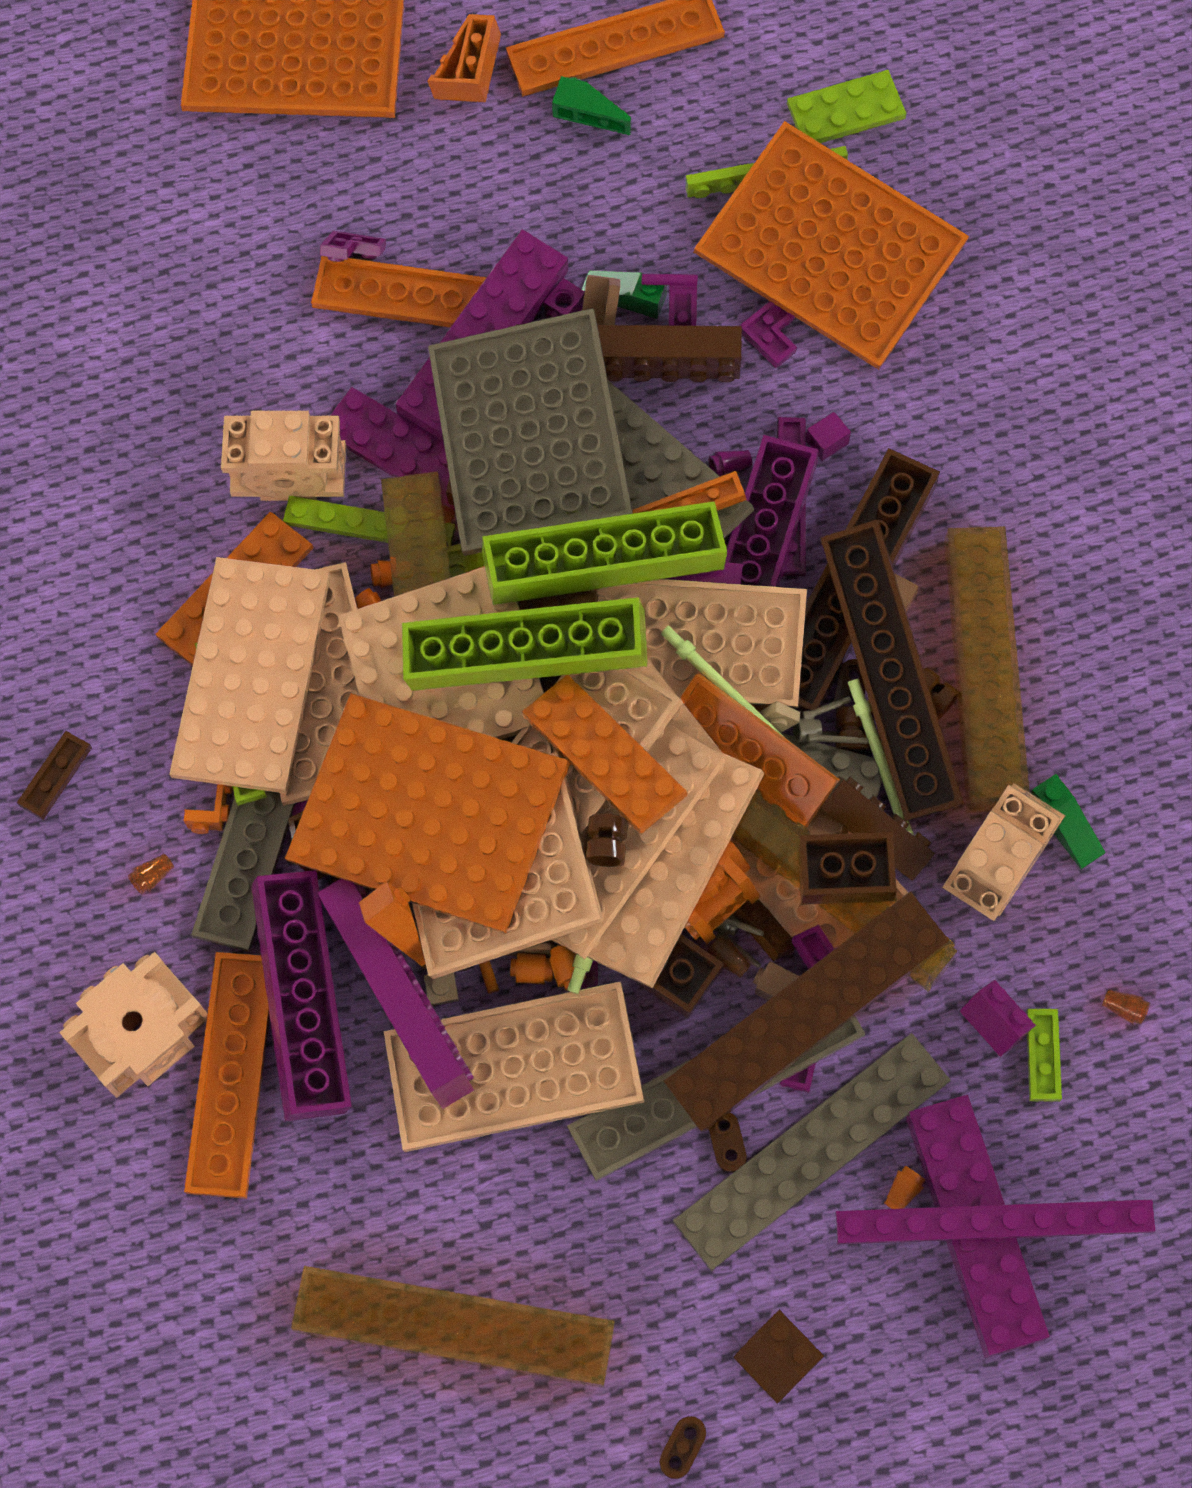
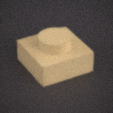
M777 701L759 712L780 733L800 721L799 711Z
M454 972L436 979H431L428 975H424L427 997L432 1006L459 1001Z

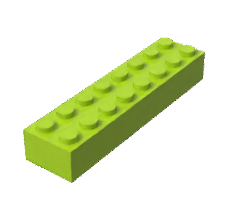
M715 501L482 536V556L493 605L724 570L727 557V548Z
M639 597L402 623L403 680L412 691L647 667L645 610Z

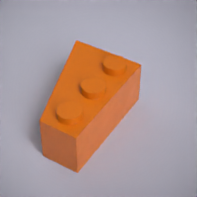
M469 14L452 40L453 45L447 55L444 54L442 56L439 68L427 80L434 99L486 102L501 38V32L494 15Z

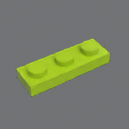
M1027 1009L1026 1014L1036 1025L1027 1034L1029 1101L1060 1102L1062 1100L1058 1009Z

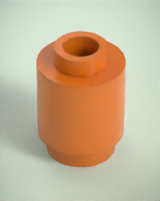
M559 945L550 950L551 957L549 961L557 986L564 987L567 991L575 968L572 965L576 953Z
M518 953L517 959L511 958L510 977H516V983L545 985V982L553 981V970L546 954Z

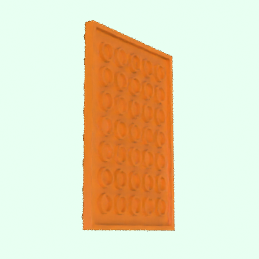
M192 0L181 97L182 111L395 118L405 0Z
M784 121L697 243L693 253L879 370L962 250L969 236Z
M350 693L285 859L289 862L373 890L388 881L396 889L401 887L408 894L412 903L506 934V929L509 928L514 915L513 911L517 907L522 893L521 890L524 888L528 878V871L534 862L539 842L545 833L546 824L551 817L552 808L554 809L570 762L563 758Z

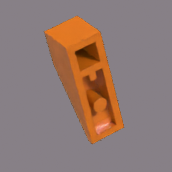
M386 881L359 902L364 921L415 962L423 966L426 963L413 915L408 904L410 898L401 887L396 889Z

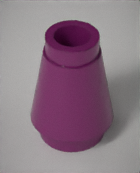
M749 450L717 451L714 455L709 456L708 464L709 468L721 477L752 466V457Z

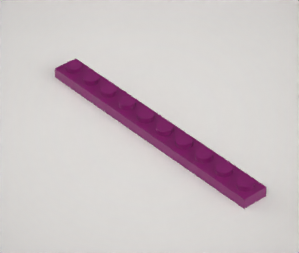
M1152 1199L836 1211L837 1245L1154 1233L1156 1231Z

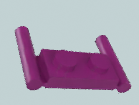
M642 274V285H669V326H696L697 274Z

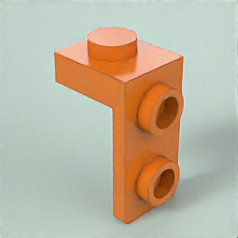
M217 784L214 811L185 809L183 821L187 828L191 829V832L208 834L209 830L223 831L224 822H227L230 813V805L226 804L227 794H232V786Z

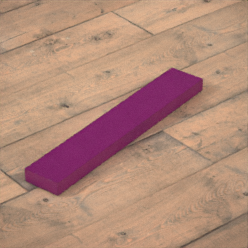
M778 417L777 438L806 446V418ZM806 501L782 576H806Z

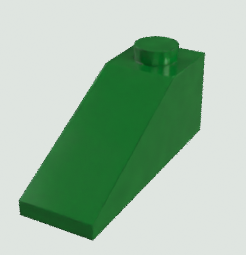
M560 77L552 101L553 117L626 135L631 134V116L589 83L575 77Z
M588 271L587 276L595 275L620 279L617 307L658 319L667 296V285H642V274L644 273ZM587 276L582 287L583 291H585Z
M1057 774L1032 789V795L1065 815L1054 835L1081 870L1106 853L1075 797Z

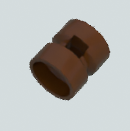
M926 667L924 672L938 719L940 720L957 700L960 692L948 682L941 683V677L929 667Z
M853 706L843 707L836 711L835 728L840 732L836 733L835 736L867 738L859 716L856 717ZM835 742L836 749H843L865 756L872 754L869 742L867 744Z
M595 814L590 816L587 835L591 840L587 841L585 859L590 864L601 867L624 865L626 845L622 841L627 839L628 821L624 817L614 814Z

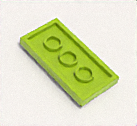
M889 70L787 98V106L796 128L819 143L906 119L907 114Z

